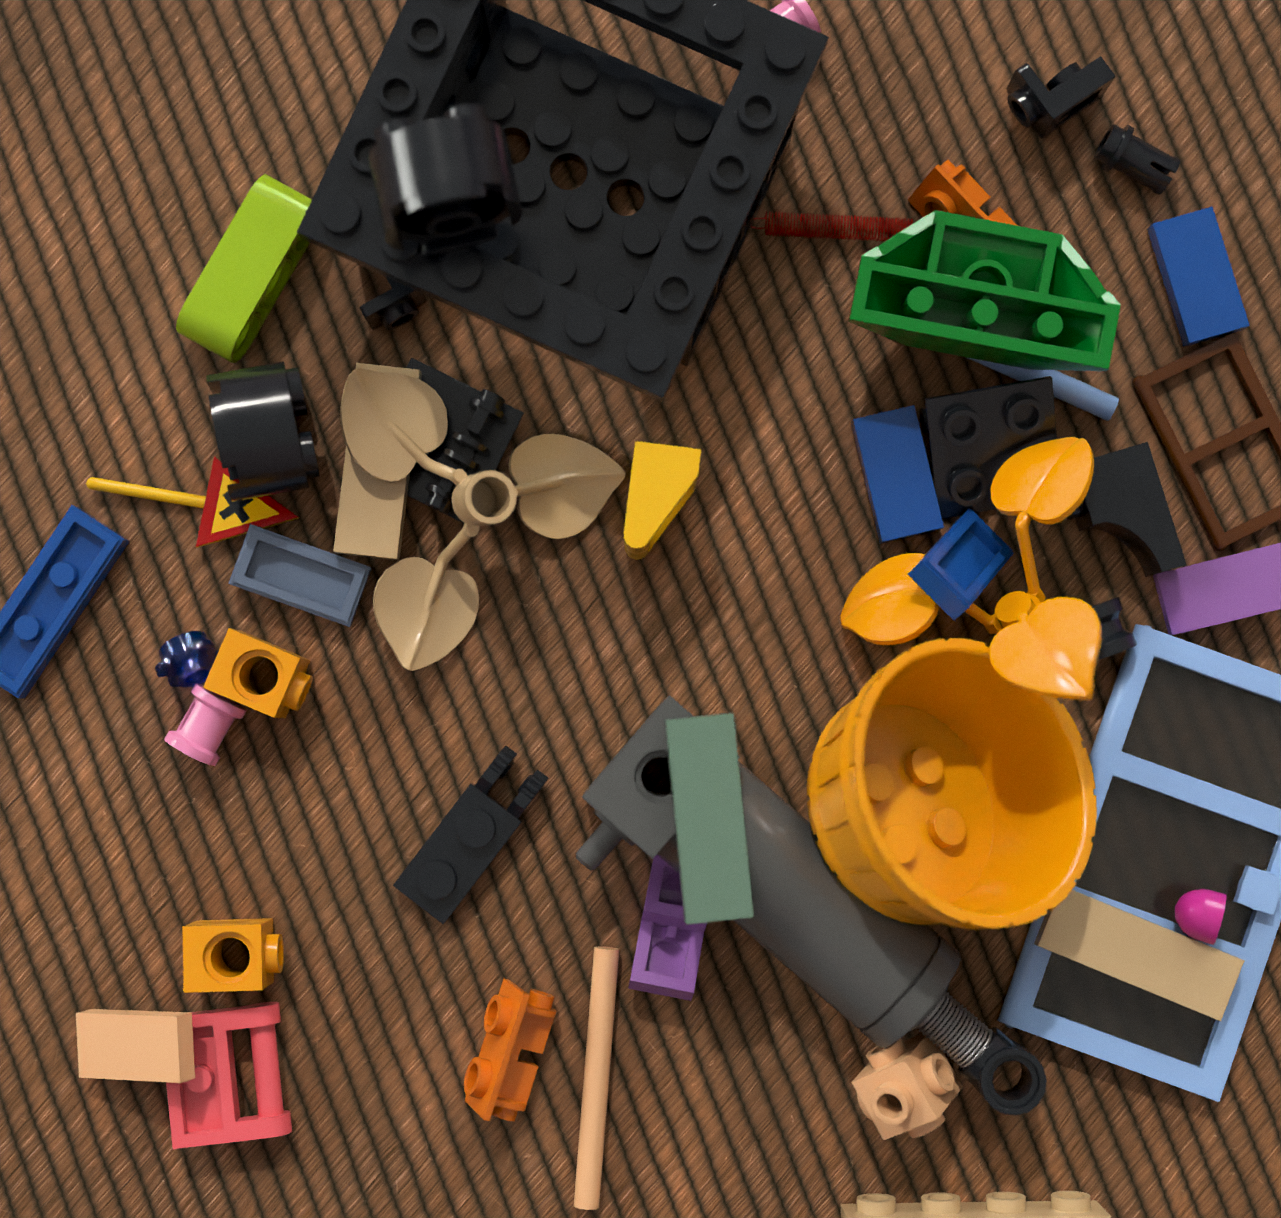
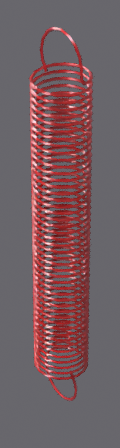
M766 211V216H765L764 218H754V219H765V227H752V226H751V228H755V229H765L766 236H768V232H769V236H771V233H772V236H774V234H775V236L778 235L779 237H780V236L783 237L784 235H785V237H786L787 234H788V237H790V234H791V237H793V235H794V237H796V235H797L798 238H799V236H800L801 238H802V237L805 238L806 236H807V238H808L809 236H810V238H812V235H813V238H815V236H816V238L819 237L820 239H821V237H822L823 239H824V238L827 239L828 237H829V239H830L831 237H832V239H834V237H835V239H837V238L840 239V238H841L842 240H843V239H845V240L848 239V240H849L850 238H851V240H853V238H854V240H856V238H857V240H859V239L862 240V239H863L864 241H865V240H867V241L870 240V241H871L872 239H873V241H875V239H876V241H878V240H879V241H881V240H882V241H887V240L889 239V234H890V225H891V237H892V235H893V227H894V235H896V228H897V233H899V230L902 231L903 229L906 228V222H907V227L910 226V225H912V224H913V219L911 218V220H910V219L908 218L907 221H906V217H905V219H904V226H903V217L901 218V224H900V217L898 218V223H897V218H896V217H895V221H894V218H893V217H892V220H891V218L889 217V219H888V236H887V240H886L887 217L885 218V229H884V217H882V226H881V217H879V223H878V217H876V222H875V217L873 216V220H872V217L870 216V219H869V236H868V238H867V231H868V216H867V217H866V235H865V239H864L865 216L863 217V233H862V238H861L862 216H860V225H859V216H857V222H856V216H854V221H853V216H852V215H851V219H850V235H849V236H848V230H849V215H848V217H847V234H846V237H845L846 215L844 216V232H843V237H842L843 215H841V231H840V237H839L840 215H838V226H837V236H836L837 215H835L834 235H833V220H834V215H833V214H832V220H831V234H830V232H829V229H830V214H829V218H828V233H827V235H826L827 214H826V216H825V232H824V236H823L824 214L822 215V230H821V236H820L821 214H819L818 235H817L818 214H816V225H815V234H814V218H815V214H813L812 233H811V213H810V219H809V232H808V213H807V216H806V231H805V233H804L805 213L803 214V229H802V235H801L802 213H800V228H799V234H798L799 213H797V226H796V233H795V218H796V213H794V224H793V232H792V214H793L792 212H791L790 231H789V212H788V218H787V230H786V212H785V215H784V228H783V231H782L783 212L781 213L780 234H779L780 212H778L777 233H776V216H777V212H775L774 231H773V214H774V212H772V221H771V230H770V211H769V219H768V229H767V211ZM852 221H853V236H852V234H851V231H852ZM871 223H872V237H870V233H871Z

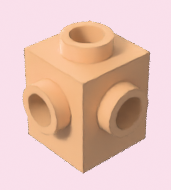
M922 1034L902 1041L900 1038L887 1048L876 1046L866 1054L869 1063L852 1081L863 1113L874 1122L883 1140L907 1131L911 1138H918L935 1130L945 1121L943 1112L963 1088L943 1050H940V1047H937L936 1044H933V1041H930L929 1038H926V1035Z

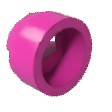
M1200 888L1199 890L1189 891L1181 896L1175 906V919L1180 929L1194 940L1214 945L1221 927L1227 895Z

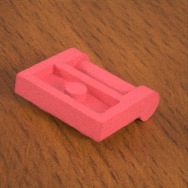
M262 1002L240 1007L192 1012L195 1079L182 1083L166 1082L173 1149L273 1138L292 1132L291 1113L283 1108L275 1024L281 1022L279 1002ZM249 1028L258 1114L241 1117L232 1030Z

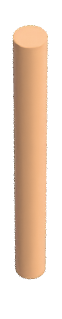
M597 946L594 947L573 1205L578 1209L584 1210L598 1209L600 1203L619 949L614 947Z

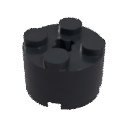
M478 104L459 105L448 110L444 117L418 123L408 119L391 120L380 125L375 130L377 144L370 151L368 160L385 240L392 248L405 251L403 240L420 241L423 254L459 251L497 238L496 224L507 217H510L512 227L522 218V207L505 132L499 124L487 119L483 106Z
M284 362L206 375L207 384L212 392L208 396L222 468H228L230 480L239 479L240 482L227 485L232 502L309 488V478L320 477L311 431L298 432L296 417L308 415L298 367L286 369Z

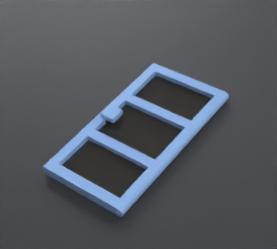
M1135 624L1132 633L1137 645L1127 649L1089 755L1096 788L1093 790L1097 803L1095 837L1091 838L1093 846L1088 863L1080 879L1074 881L1076 885L1072 890L1188 937L1187 934L1180 929L1175 919V906L1180 897L1189 891L1199 890L1200 888L1226 894L1224 915L1215 944L1201 943L1245 961L1222 1020L1219 1021L1035 945V939L1045 917L1043 915L1031 922L998 1021L1004 1023L1008 1028L1020 1029L1219 1102L1281 922V675L1152 629L1148 625Z

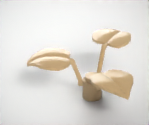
M356 368L349 374L344 386L340 406L342 433L350 455L364 472L385 482H396L405 478L417 462L423 469L451 480L456 485L452 493V506L458 518L464 522V526L438 556L435 566L420 557L401 559L383 572L374 590L373 611L377 625L400 665L409 671L427 667L448 655L465 638L476 619L479 609V593L476 582L465 572L446 570L450 560L467 541L478 534L480 526L496 524L507 519L513 512L517 497H519L518 513L520 519L531 531L551 539L574 536L586 529L596 519L610 495L624 480L626 475L624 469L598 448L576 438L559 434H542L523 441L512 451L509 458V471L516 484L515 486L506 475L498 471L487 470L467 475L464 470L446 466L432 460L425 454L435 450L442 444L448 428L447 409L443 400L427 383L403 373L378 372Z

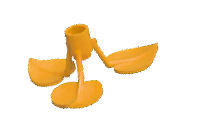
M1066 437L1029 446L1012 455L998 469L990 488L991 500L1001 514L1007 516L1018 515L1015 521V529L1028 591L1026 593L1014 591L1004 595L997 602L995 614L989 615L974 603L965 611L983 624L989 634H996L990 644L989 657L993 668L1003 680L1035 694L1074 700L1092 699L1095 666L1102 641L1101 623L1094 609L1080 599L1057 597L1045 601L1046 596L1039 585L1029 535V525L1032 519L1042 524L1059 523L1071 515L1084 500L1090 488L1094 471L1093 451L1084 438ZM900 554L890 557L870 569L857 582L847 597L840 616L843 629L850 630L865 641L877 645L906 643L917 638L928 629L938 614L939 605L908 575L925 554Z

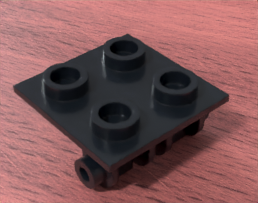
M411 357L406 368L420 370L422 373L421 380L438 393L447 409L448 428L445 439L438 448L425 454L432 460L446 466L462 469L467 475L487 470L496 471L524 413L505 404V399L489 390L482 389V391H479ZM416 462L410 472L407 496L464 523L458 518L452 506V493L456 485L451 480L423 469Z
M1051 376L924 398L925 408L920 409L921 427L923 433H928L933 482L942 519L963 515L968 509L973 510L975 513L996 509L991 500L990 488L993 478L1002 464L1024 448L1057 439Z

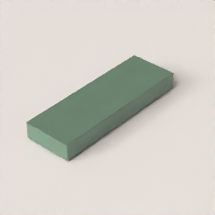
M734 713L664 719L684 921L687 925L754 917Z

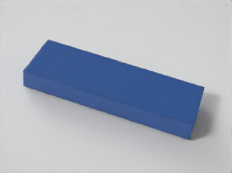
M71 505L0 611V687L20 699L26 698L130 542L79 507Z

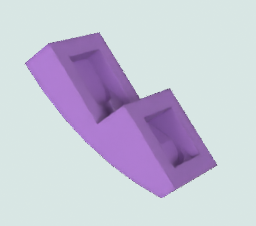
M1281 543L1153 575L1168 634H1180L1281 609Z
M658 855L653 858L628 989L691 1001L694 994L707 922L686 925L683 914L680 874Z

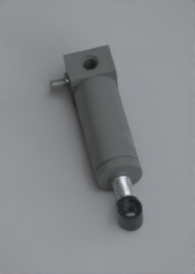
M670 695L660 703L582 795V798L596 809L594 814L602 821L575 853L576 859L590 871L596 870L623 839L631 846L636 844L652 859L658 855L679 873L671 788L667 791L655 792L646 788L641 780L642 769L648 761L656 757L668 758L664 719L693 716ZM738 761L754 917L732 920L856 1028H860V1031L879 1048H887L897 1042L907 1032L919 1029L922 1035H926V1038L933 1041V1044H936L937 1047H940V1050H943L944 1053H947V1056H950L951 1059H954V1062H957L959 1065L958 1073L975 1087L992 1108L1009 1115L1024 1114L1035 1108L1046 1092L1047 1078L1042 1064L1025 1047L1009 1039L997 1027L988 1029V1026L981 1023V1020L974 1017V1014H971L970 1011H967V1008L960 1005V1002L953 999V996L946 993L949 982L956 973L961 961L960 952L943 937L938 936V933L929 925L905 923L885 916L851 893L836 878L837 873L835 871L832 872L824 860L816 843L818 838L816 834L813 835L810 822ZM1007 1061H1019L1022 1069L1019 1082L1013 1088L1005 1091L994 1089L993 1074L997 1067Z

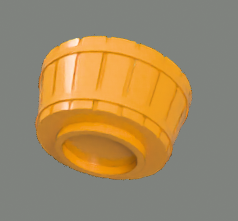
M949 638L947 641L945 639L924 642L912 647L908 652L905 651L878 670L862 687L858 696L843 706L832 717L820 735L812 755V762L810 763L807 776V796H809L807 806L813 835L816 834L818 838L816 843L831 871L837 873L836 878L851 893L881 914L901 922L917 925L947 924L971 930L1018 926L1032 922L1047 914L1046 910H1053L1068 896L1076 885L1074 881L1080 879L1088 863L1093 846L1091 838L1095 837L1097 820L1096 795H1094L1093 790L1096 788L1086 747L1083 748L1081 743L1083 739L1073 718L1064 704H1060L1057 700L1058 698L1035 694L1003 680L991 664L989 657L990 646H985L983 642L961 638Z

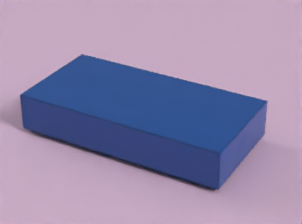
M1213 206L1153 223L1147 231L1183 347L1242 331L1250 326Z
M912 405L853 419L851 426L880 544L943 529L942 516L915 406Z
M968 509L953 523L908 575L953 620H956L971 606L1014 552L973 510Z

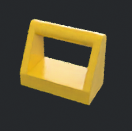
M635 441L624 526L625 551L630 558L635 560L642 559L650 552L694 493L699 472L701 449Z

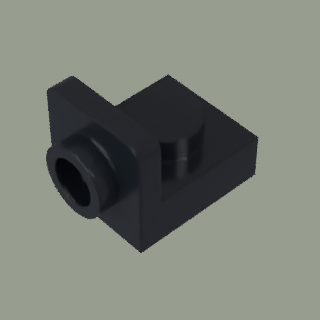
M1100 56L1082 69L1077 62L1070 64L1044 86L1030 65L1025 63L1015 70L1006 88L1009 94L1007 100L1016 119L1027 128L1032 126L1040 138L1043 139L1101 99L1116 76Z

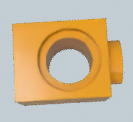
M229 628L203 688L273 718H286L290 709L298 711L308 695L313 676L306 674L311 660L243 631ZM268 658L277 668L278 680L270 692L261 695L251 686L249 676L256 662Z
M273 918L197 920L183 926L184 993L260 991L274 983V973H281L283 970L282 934H273ZM227 938L238 939L248 948L250 960L245 971L233 970L225 964L222 958V946Z

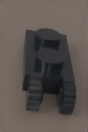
M505 746L476 785L470 783L393 884L396 889L442 924L446 923L522 823L520 816L549 779L537 769L533 775H529L518 789V795L508 808H505L488 795L497 781L503 779L514 765L517 753L508 746Z

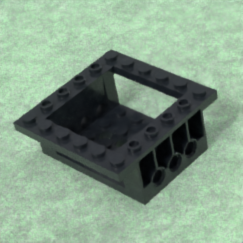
M406 0L297 230L298 235L301 239L663 402L679 365L688 366L753 225V219L756 218L788 149L799 105L826 49L829 37L748 0H582L740 71L723 106L507 9L506 0ZM478 104L485 108L487 119L499 124L506 136L518 135L528 141L530 144L528 156L522 162L512 164L523 213L522 218L514 227L511 225L510 217H507L496 224L497 238L475 247L447 253L423 254L420 241L403 240L405 251L394 249L387 244L368 160L370 151L377 144L375 130L380 125L396 119H408L418 123L444 117L448 110L459 105ZM566 160L580 163L587 171L584 183L573 190L561 189L551 179L555 166ZM620 186H632L642 194L644 203L635 214L622 216L613 212L609 207L607 200L610 193Z

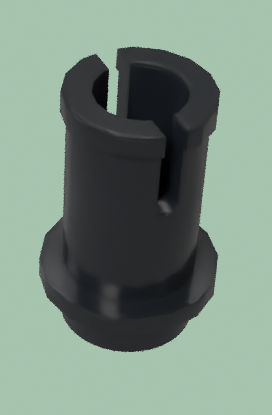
M1113 124L1102 138L1094 154L1095 159L1103 162L1101 169L1109 172L1114 168L1152 189L1157 195L1162 194L1172 178L1166 175L1170 172L1176 173L1181 159L1176 156L1172 157L1133 135L1134 128L1127 124L1124 128Z

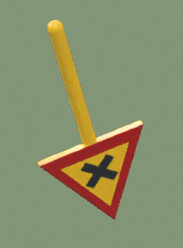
M216 457L213 459L206 496L95 477L89 478L86 482L87 487L91 490L202 508L203 513L196 548L247 534L250 524L265 529L299 519L298 516L270 496L232 502L227 485L240 483L239 479L230 480L228 468H222L221 461Z

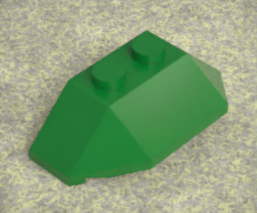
M934 210L861 256L848 322L905 346L1029 370L1107 371L1110 366L1121 304L1110 291H1106L1092 269L1063 234Z

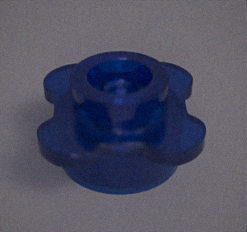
M190 631L182 633L168 640L160 648L158 654L161 661L155 667L158 677L167 676L171 687L181 686L187 688L193 687L195 683L202 684L208 677L218 651L214 650L213 641L208 639L205 632Z

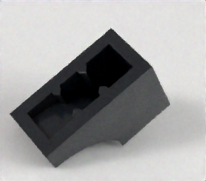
M1148 442L1095 457L1093 477L1088 493L1079 507L1067 519H1075L1079 531L1093 528L1107 532L1119 539L1135 555L1145 577L1187 565Z

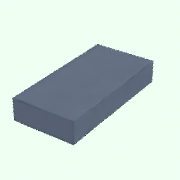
M250 524L228 584L351 627L372 568Z

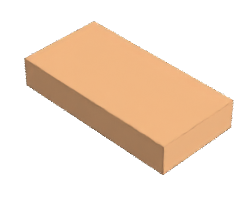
M89 1009L76 1013L79 1078L182 1083L195 1079L192 1012Z

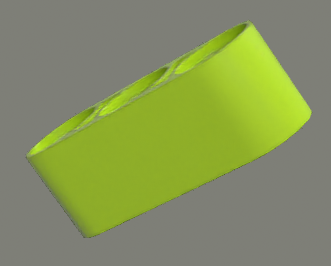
M267 174L260 176L249 190L187 297L177 319V333L231 363L239 361L251 346L310 243L301 239L297 230L312 199Z

